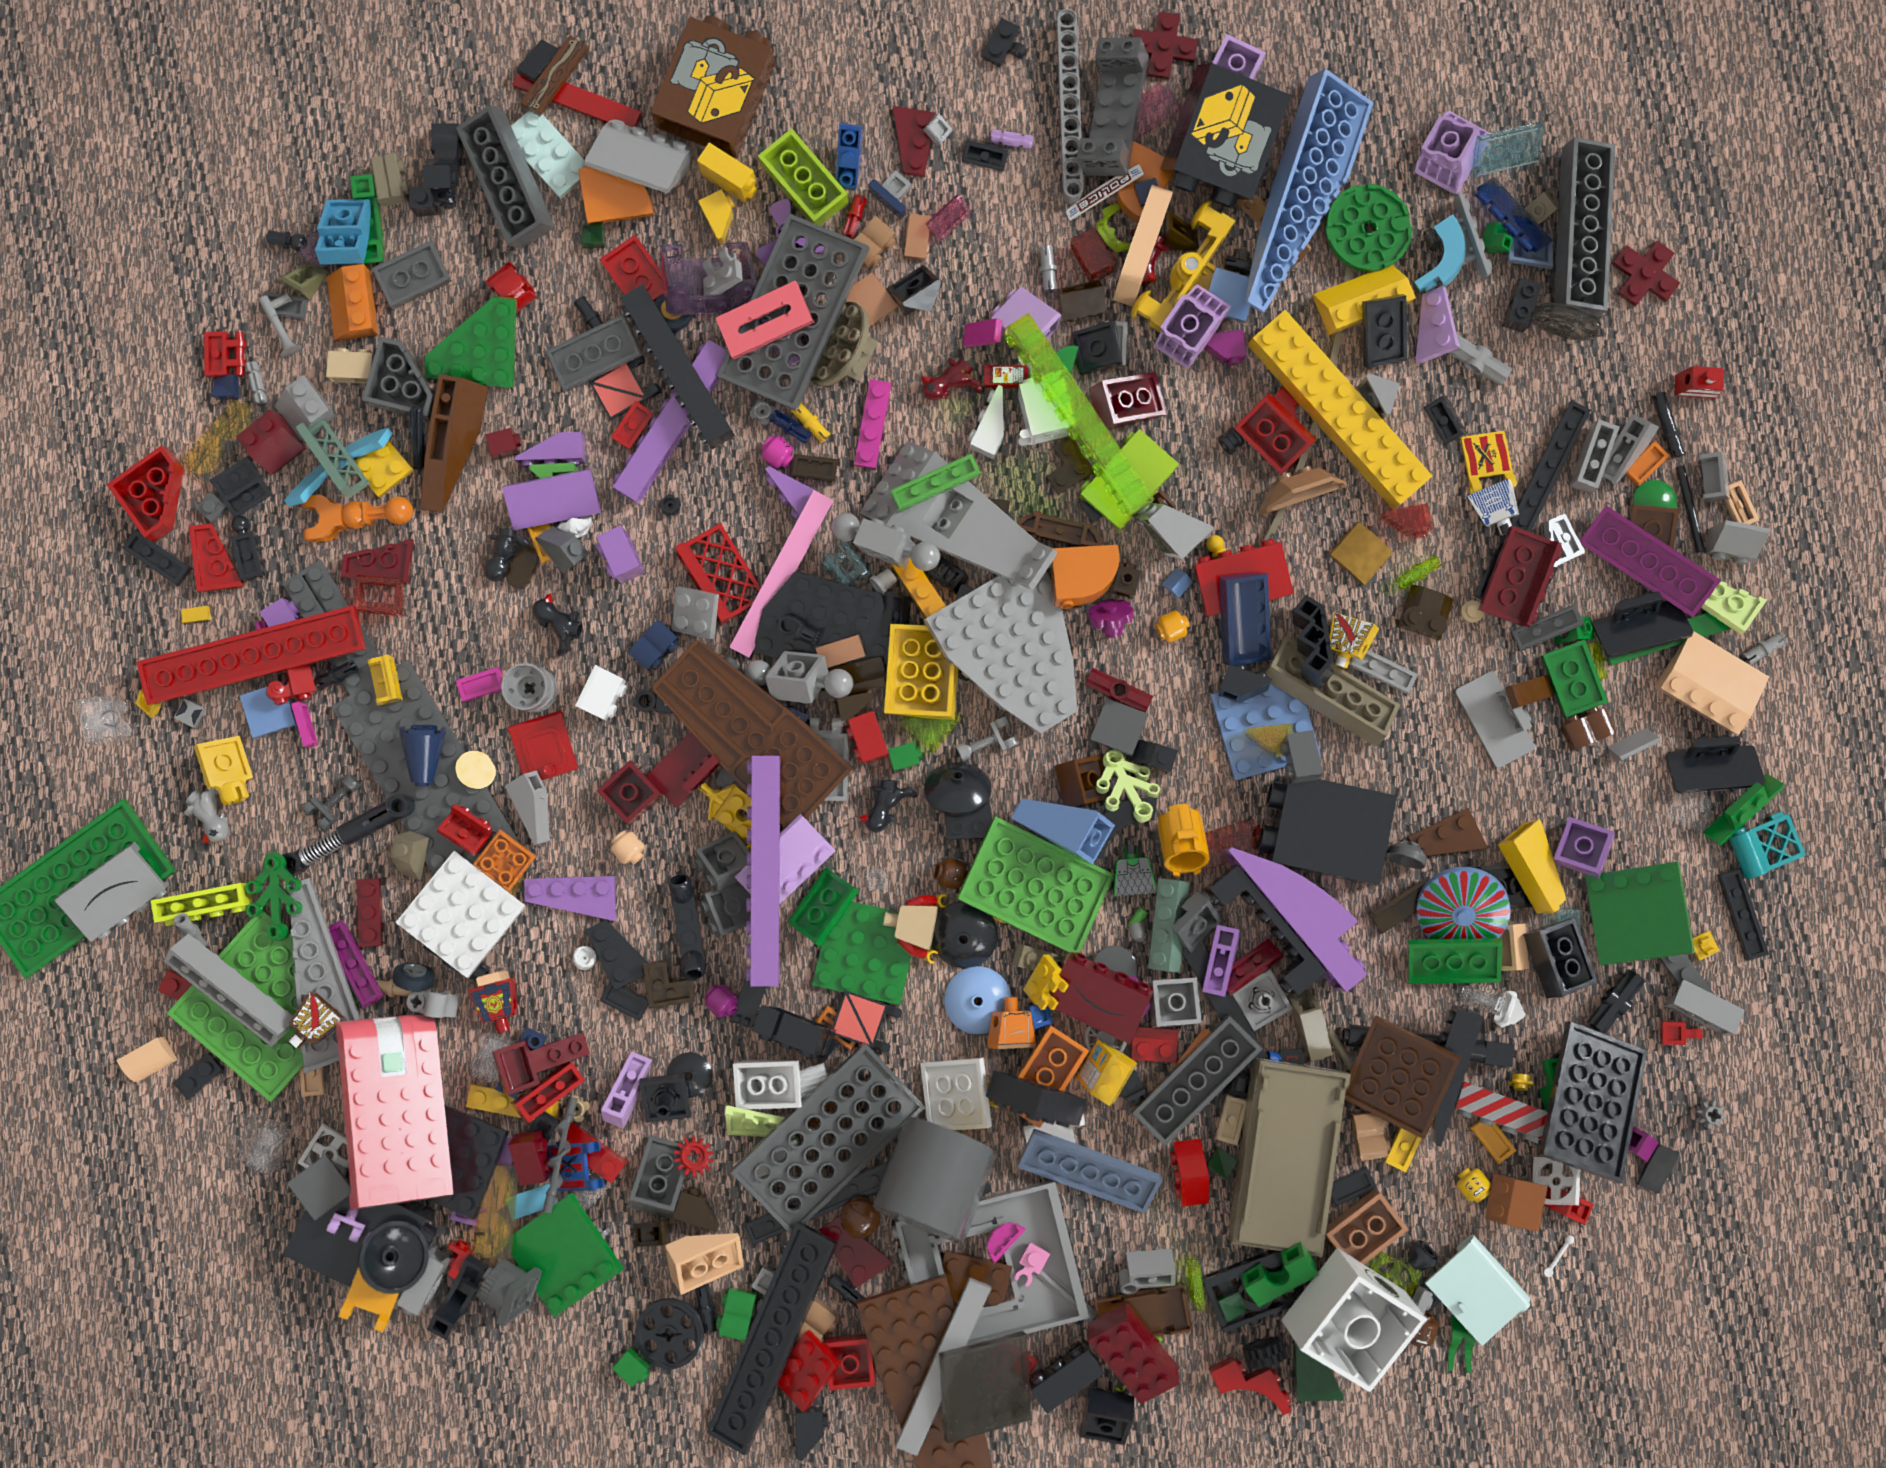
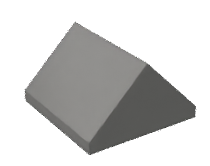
M1368 374L1357 388L1362 397L1385 420L1392 411L1400 383Z

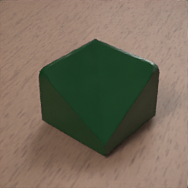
M603 222L583 226L581 237L583 248H605V225Z
M1216 1146L1206 1165L1209 1169L1227 1179L1238 1160Z
M1238 1289L1216 1297L1227 1322L1247 1311Z

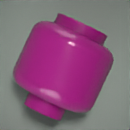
M715 984L705 994V1006L718 1018L730 1017L738 1009L736 1006L738 996L725 984Z

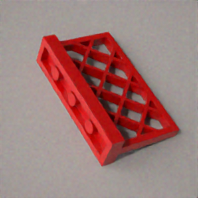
M721 523L683 544L682 542L675 546V554L696 588L700 591L719 594L716 620L720 627L730 619L751 608L754 600L744 598L746 587L756 589L758 593L761 587ZM720 531L724 538L722 545L709 542L711 535ZM696 543L705 545L703 556L693 554L690 547ZM708 546L721 549L718 560L705 557ZM723 550L733 552L735 555L734 564L721 561ZM704 561L717 564L714 575L705 573L703 570ZM719 565L732 568L730 579L717 576ZM735 569L745 571L747 575L745 582L732 579ZM716 579L729 582L726 593L716 591L714 588ZM731 583L744 586L741 597L729 594ZM727 598L740 601L739 608L730 613L726 607Z

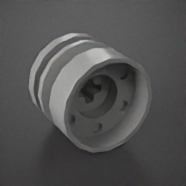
M528 663L516 664L508 669L501 683L502 695L505 701L513 708L531 713L543 712L550 708L556 700L558 693L557 682L554 676L546 669ZM531 685L535 686V687H534L535 693H530V692H531V688H530Z

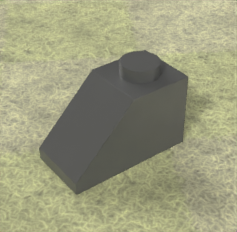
M553 526L535 538L562 574L589 554L575 535Z

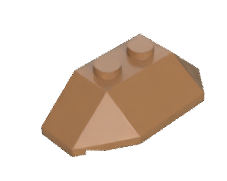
M1308 466L1297 470V475L1291 476V473H1286L1278 476L1279 481L1271 484L1258 512L1261 516L1346 487L1347 484L1344 480L1320 467L1311 470V467Z

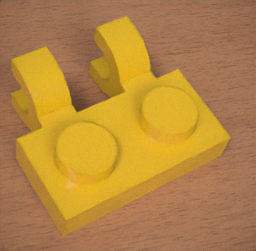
M1050 955L1042 956L1023 989L1032 1002L1038 1004L1041 1010H1045L1047 1006L1051 1010H1055L1058 1005V1001L1049 994V991L1055 992L1058 988L1061 992H1065L1069 986L1059 976L1062 969Z

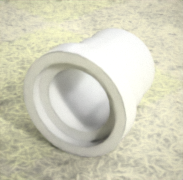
M888 568L877 576L873 575L869 578L874 589L878 593H882L883 596L884 592H887L897 582L895 575Z

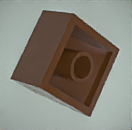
M1103 755L1076 759L1055 765L1056 776L1065 806L1078 807L1106 800L1111 795V787H1109V791L1105 794H1101L1096 790L1097 780L1102 777L1105 771Z

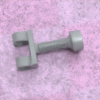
M1006 716L989 724L993 731L992 735L980 741L978 740V742L976 741V743L974 742L970 746L964 742L956 745L962 762L971 759L972 752H976V750L978 751V749L980 750L995 742H998L1002 752L1018 745L1015 736L1003 741L998 729L1009 724Z

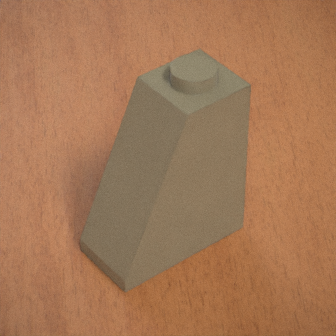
M1307 988L1300 995L1288 994L1287 998L1293 1008L1292 1013L1305 1053L1310 1061H1320L1333 1055L1322 1008L1310 990Z

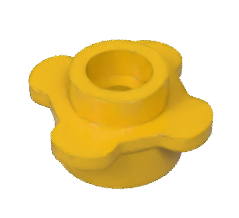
M1512 1074V1080L1508 1082V1085L1514 1086V1090L1527 1091L1528 1088L1534 1085V1082L1531 1081V1076Z

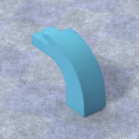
M1453 214L1434 226V231L1444 246V255L1437 267L1415 281V286L1420 293L1431 291L1437 286L1438 281L1441 282L1443 287H1446L1458 275L1463 265L1465 239L1462 228Z

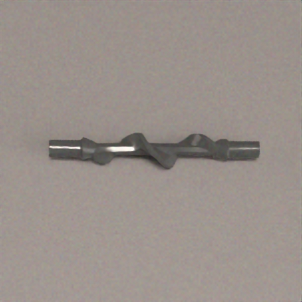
M568 1098L563 1120L557 1126L561 1141L557 1157L548 1160V1166L554 1171L550 1187L545 1193L546 1199L543 1212L552 1213L557 1189L563 1183L559 1169L562 1156L571 1150V1145L566 1138L569 1124L574 1119L578 1098Z

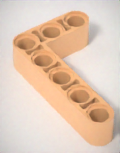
M1155 185L1151 186L1120 274L1113 298L1114 301L1133 307L1173 191Z

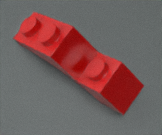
M1233 1356L1208 1368L1221 1394L1238 1389L1252 1390L1272 1400L1283 1416L1291 1412L1288 1405L1292 1403L1286 1390L1281 1391L1278 1385L1281 1379L1275 1368L1272 1370L1269 1367L1258 1368L1243 1376L1246 1371L1241 1361H1235Z

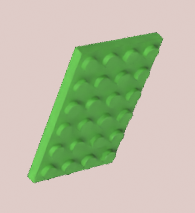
M994 816L956 899L1068 953H1080L1115 874L1094 864L1092 865L1072 853Z

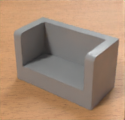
M1722 451L1699 455V460L1702 462L1705 492L1703 499L1706 502L1730 499L1726 455Z

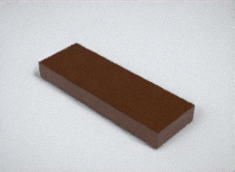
M1548 675L1505 687L1512 709L1555 696Z

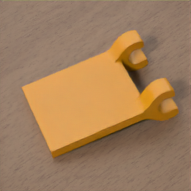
M358 1267L338 1317L348 1320L354 1306L378 1314L379 1318L374 1330L384 1332L399 1293L386 1294L374 1290L364 1281Z

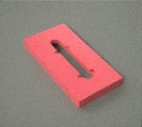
M796 280L716 317L729 353L734 360L814 323ZM786 305L791 306V310L787 314H783L745 333L740 334L738 332L741 326Z

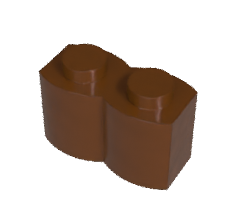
M1597 706L1585 711L1586 716L1582 718L1575 715L1565 719L1566 724L1560 727L1571 751L1617 733L1606 708L1599 710Z

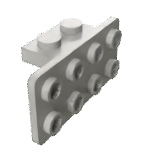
M1490 671L1455 690L1456 697L1495 767L1500 768L1535 749V745L1527 732V729L1532 727L1530 715L1521 706L1512 709L1506 690L1503 688L1495 672Z

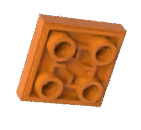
M500 829L473 863V866L507 892H510L537 856Z

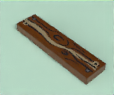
M569 35L525 95L521 105L540 117L589 50L588 46Z

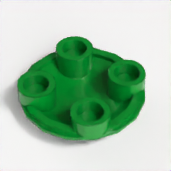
M1649 480L1634 490L1633 504L1667 508L1677 507V497L1674 490L1667 483L1660 480Z

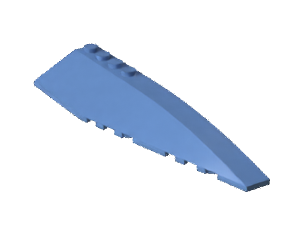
M1327 69L1308 78L1260 227L1245 303L1261 313L1265 312L1278 291V286L1286 279L1288 270L1298 260L1297 256L1300 251L1304 250L1320 225L1322 216L1330 209L1329 205L1340 193L1339 189L1347 182L1373 106L1371 100Z

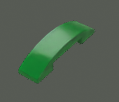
M373 174L350 176L353 199L370 200V230L363 264L384 262L381 210L377 200Z

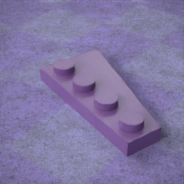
M615 876L524 879L525 902L616 921Z

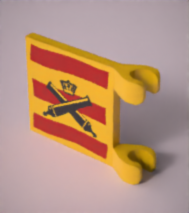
M1505 431L1460 438L1470 494L1482 490L1480 478L1503 475V481L1510 479L1514 489L1517 481L1512 470Z

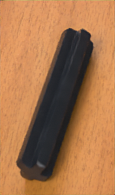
M412 406L410 409L411 467L417 470H421L424 467L423 408Z

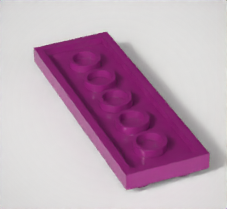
M1605 505L1580 539V543L1653 592H1660L1662 598L1691 617L1696 615L1721 582L1719 578L1607 505Z

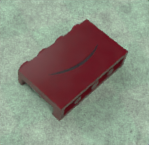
M1071 952L1060 973V977L1069 986L1065 992H1061L1057 988L1051 994L1058 1001L1055 1009L1130 1044L1154 990L1144 982H1136L1130 979L1123 972H1115L1108 969V966L1101 962L1095 963L1087 959L1082 953Z

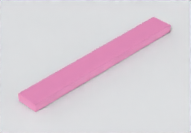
M813 490L734 637L730 648L748 658L750 657L755 648V638L763 608L797 570L833 503L832 499Z

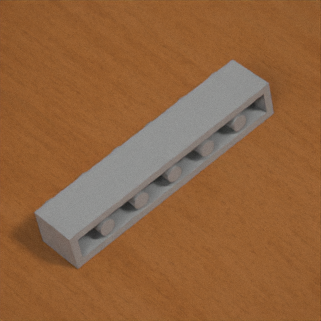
M187 934L169 949L164 960L167 965L269 1046H274L289 1032L292 1027L289 1024L293 1017L291 1013L274 1002L270 996L265 995L252 982L246 980L236 969L221 960L217 954L212 953L198 939Z

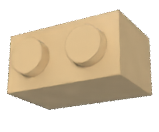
M344 348L328 351L326 377L332 382L366 384L374 354L366 349H359L358 352H350V350Z

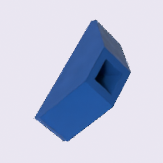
M839 123L836 181L842 188L857 190L863 143L862 126Z

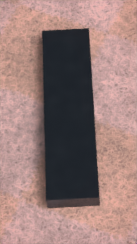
M1741 868L1717 874L1745 961L1769 955Z

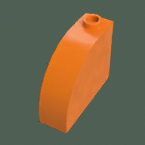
M1134 141L1129 169L1139 164L1144 175L1114 194L1119 207L1125 215L1134 222L1139 223L1144 206L1140 207L1134 184L1156 178L1158 186L1165 189L1173 174L1161 170L1164 160L1162 155Z
M583 165L584 168L578 169L588 224L597 222L608 223L655 215L652 199L644 185Z
M1118 545L1053 548L1057 552L1056 557L1050 564L1054 607L1069 609L1077 605L1088 604L1100 598L1110 588L1119 565Z

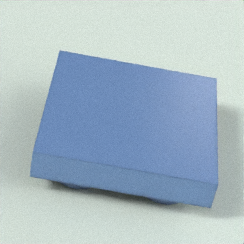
M1216 267L1209 292L1231 306L1225 318L1245 323L1250 309V305L1245 303L1249 277Z
M267 687L240 695L252 738L256 739L297 725L290 699H288L286 704L274 705V701L266 696Z

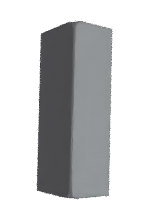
M1645 728L1608 746V750L1615 762L1622 761L1659 743L1661 739Z

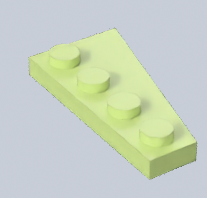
M1721 581L1701 608L1742 635L1767 600L1762 597L1755 598L1748 595L1749 592L1742 589L1736 590L1728 587L1727 583Z

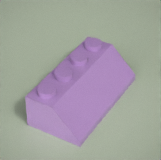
M801 814L780 833V904L836 851ZM746 865L734 877L751 894V889H747V875H751V866Z

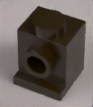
M1124 563L1123 566L1119 565L1112 594L1134 598L1141 572L1136 570V565L1131 563ZM1129 575L1131 581L1125 582L1123 577Z

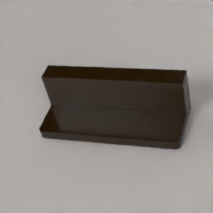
M881 656L828 668V672L834 669H843L851 675L853 687L849 694L886 686L887 674ZM821 688L819 691L821 701L835 698L829 695L825 688Z
M1429 876L1369 915L1381 934L1417 912V899L1421 889L1430 879Z

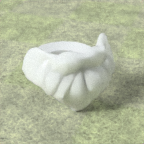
M583 516L580 519L571 518L566 523L564 520L560 521L557 528L575 535L577 538L583 537L591 527L592 516Z
M1514 991L1503 992V997L1499 1002V1007L1493 1019L1502 1028L1510 1024H1516L1525 1016L1520 1000L1517 998V993Z

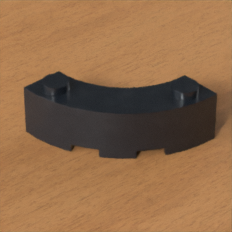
M431 124V153L434 157L433 159H428L427 163L423 165L424 188H453L458 184L463 152V143L456 129L460 124Z
M1140 798L1142 802H1147L1152 806V816L1148 821H1154L1157 798ZM1130 800L1120 803L1116 811L1107 810L1102 814L1115 826L1096 859L1104 858L1108 843L1120 829L1128 824L1138 822L1134 817V807Z

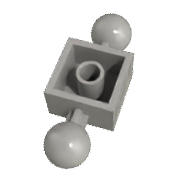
M841 513L832 522V532L837 539L845 542L854 539L853 544L871 557L906 569L911 558L913 565L922 571L932 570L939 563L940 552L934 544L921 542L916 545L910 539L911 536L904 533L905 530L898 526L892 525L889 528L884 525L883 521L872 518L871 521L863 518L860 525L857 517L851 513Z
M784 651L772 669L765 661L754 660L746 666L744 675L759 687L764 688L768 686L770 696L782 701L811 704L821 688H825L826 692L832 697L841 698L847 696L853 687V679L847 671L834 669L828 672L825 655Z

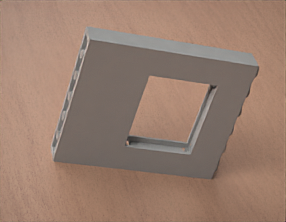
M1048 1180L981 1197L966 1238L991 1232L1000 1224L1007 1222L1018 1223L1026 1228V1230L1004 1253L1007 1265L1012 1266L1010 1280L1015 1299L999 1303L996 1306L990 1305L982 1308L966 1344L967 1349L1089 1318L1055 1181ZM896 1220V1225L892 1226L895 1240H900L901 1248L898 1249L900 1262H905L907 1270L903 1271L906 1285L944 1274L937 1245L951 1241L942 1237L935 1239L939 1236ZM1029 1242L1050 1253L1044 1266L1073 1291L1078 1312L1033 1273L1032 1282L1028 1287L1025 1286V1282L1028 1279L1025 1274L1020 1275L1019 1279L1015 1280L1016 1271L1024 1267L1019 1263V1260Z

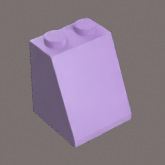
M1020 287L1017 291L1012 290L1006 297L1007 302L1002 307L998 305L993 310L991 319L997 318L1002 320L1001 334L1027 358H1030L1059 328L1061 314L1023 287Z

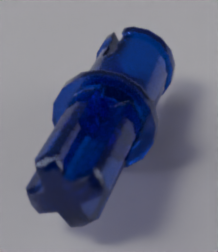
M778 409L770 417L769 421L783 429L786 435L790 434L802 443L810 440L811 432L796 423V419H790Z

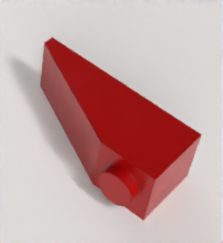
M574 1122L568 1128L566 1140L569 1144L600 1142V1151L587 1153L588 1167L608 1182L613 1183L628 1163V1160Z

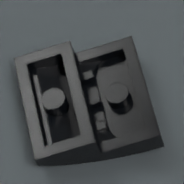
M249 456L209 480L222 497L223 503L234 518L273 495Z

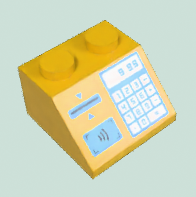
M1098 1039L1076 1078L1091 1095L1111 1106L1117 1100L1137 1062L1101 1039Z

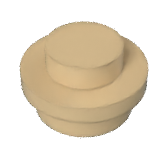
M1471 600L1462 606L1461 615L1465 621L1475 623L1481 620L1484 612L1478 610L1480 603Z

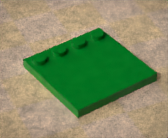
M1678 861L1601 873L1600 878L1590 875L1585 876L1600 966L1695 953L1680 863Z
M573 1192L553 1205L552 1213L543 1212L502 1241L520 1269L525 1272H529L535 1267L542 1270L536 1292L553 1317L624 1269Z

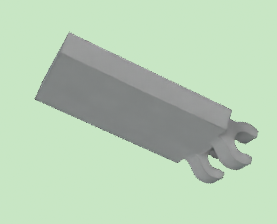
M810 718V728L848 762V734H842V721L839 718H832V730H819L820 718ZM848 775L824 801H848Z

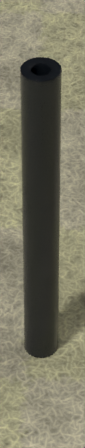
M1685 465L1676 467L1696 553L1704 552L1706 550Z

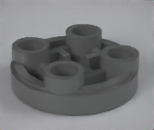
M1105 947L1093 959V962H1101L1107 965L1108 969L1115 972H1123L1129 977L1136 976L1137 963L1134 956L1123 947Z

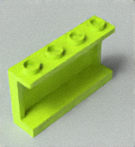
M1140 429L1135 434L1131 432L1123 441L1125 443L1121 450L1116 448L1109 456L1111 461L1106 466L1102 464L1094 473L1096 477L1093 481L1087 480L1080 488L1082 493L1079 498L1082 501L1088 502L1113 525L1112 528L1118 533L1179 466L1177 461Z

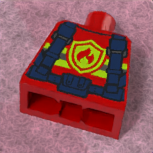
M515 978L505 979L468 990L482 1023L494 1021L497 1034L510 1030L507 1017L518 1014Z

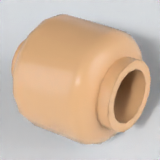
M624 830L611 841L613 844L611 851L622 864L630 862L635 864L643 857L642 851L645 845L634 832H626Z

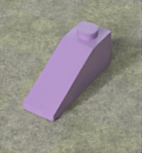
M631 1051L601 1109L603 1121L624 1129L640 1094L639 1080L640 1078H646L652 1059Z

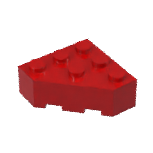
M161 445L106 485L144 538L156 542L173 530L184 468L173 452Z

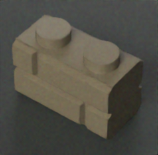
M395 153L371 157L370 162L378 202L383 207L408 202L409 184L407 181H404L403 174L406 173L404 161L400 160Z

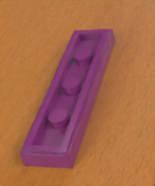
M340 920L330 926L329 931L345 976L362 1008L366 1009L385 996L345 921Z

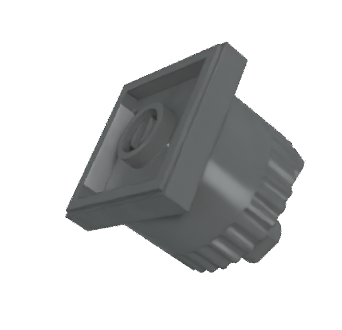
M501 1259L495 1268L492 1269L490 1267L487 1269L482 1277L484 1284L476 1296L480 1301L499 1312L496 1323L504 1327L531 1307L542 1270L535 1267L529 1272H525L508 1260Z

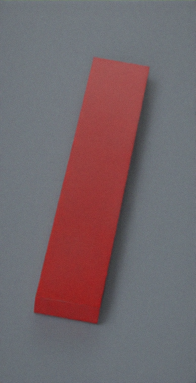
M518 73L512 83L514 88L527 93L534 84V82ZM566 82L551 101L604 123H608L610 120H620L624 122V125L637 127L642 115L641 111Z

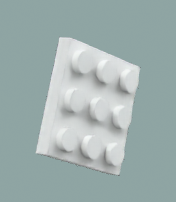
M984 1058L920 1063L927 1121L951 1130L992 1127L989 1098L985 1097L987 1081Z

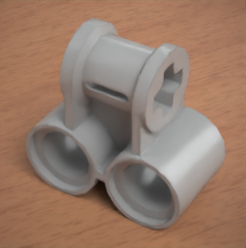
M412 992L407 998V1006L411 1011L424 1013L423 1015L428 1017H456L459 994Z

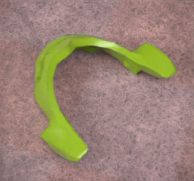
M1118 204L1104 208L1102 210L1104 216L1096 223L1099 234L1115 252L1129 251L1131 243L1118 240L1115 237L1116 230L1109 228L1107 224L1111 216L1120 209Z

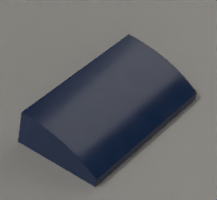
M1246 573L1220 576L1223 663L1234 666L1271 660L1268 574Z

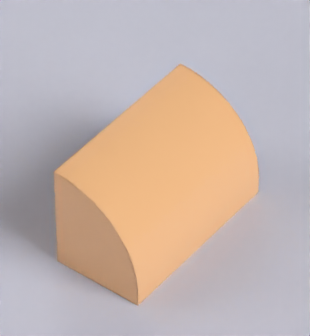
M1525 923L1508 924L1503 934L1499 937L1502 940L1501 971L1529 969L1527 943L1523 935L1526 933Z
M164 1036L155 1038L121 1057L117 1062L129 1079L139 1082L177 1061V1058Z

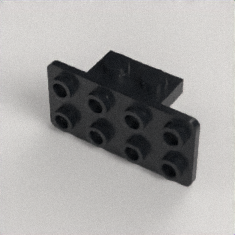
M1660 592L1646 593L1633 599H1623L1616 603L1612 616L1594 620L1592 623V628L1608 658L1690 638L1693 636L1694 631L1684 611L1669 601L1662 602L1663 598Z
M1739 736L1699 737L1694 739L1688 750L1671 751L1665 756L1674 790L1677 793L1750 788L1756 782L1764 785L1765 778L1755 747L1752 745L1740 746L1741 740Z

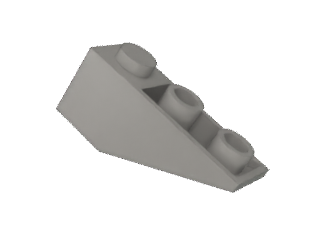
M537 771L525 773L505 785V788L528 832L529 838L536 846L550 841L547 790Z

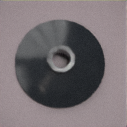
M692 1052L683 1053L675 1057L668 1067L667 1075L691 1072L692 1079H686L689 1098L703 1094L708 1089L712 1080V1070L708 1061L703 1056Z

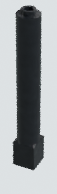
M1348 1024L1347 1028H1343L1342 1041L1346 1043L1347 1047L1361 1048L1370 1026ZM1412 1032L1436 1045H1439L1437 1044L1439 1035ZM1476 1040L1469 1062L1512 1067L1514 1044Z

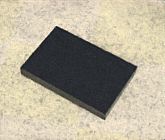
M1399 294L1363 301V366L1371 368L1406 361V295Z

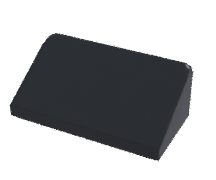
M968 137L965 143L962 162L1004 172L1010 147Z
M1443 395L1424 406L1445 445L1467 434L1447 395Z

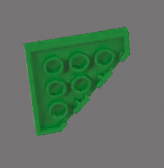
M494 296L425 355V378L438 379L439 374L460 377L481 385L513 388L517 299Z

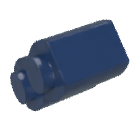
M657 620L630 648L628 653L646 670L651 671L653 669L655 671L664 662L662 660L667 652L669 654L673 653L679 646L677 643L679 638L660 620Z

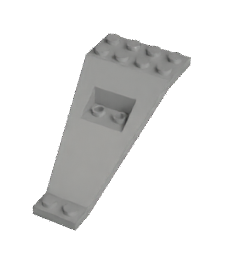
M907 441L859 514L870 521L872 518L881 520L889 528L892 525L904 529V533L910 535V538L920 543L930 542L939 551L1034 590L1056 557L1057 552L1053 548L1036 541L969 481L899 512L890 490L948 464L936 452Z

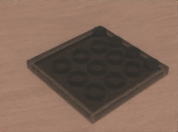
M1024 1331L939 1353L944 1440L947 1443L1031 1420L1027 1334Z

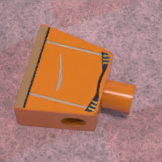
M1004 997V1010L991 1013L987 1048L1012 1049L1036 1047L1031 1012L1018 1010V997Z

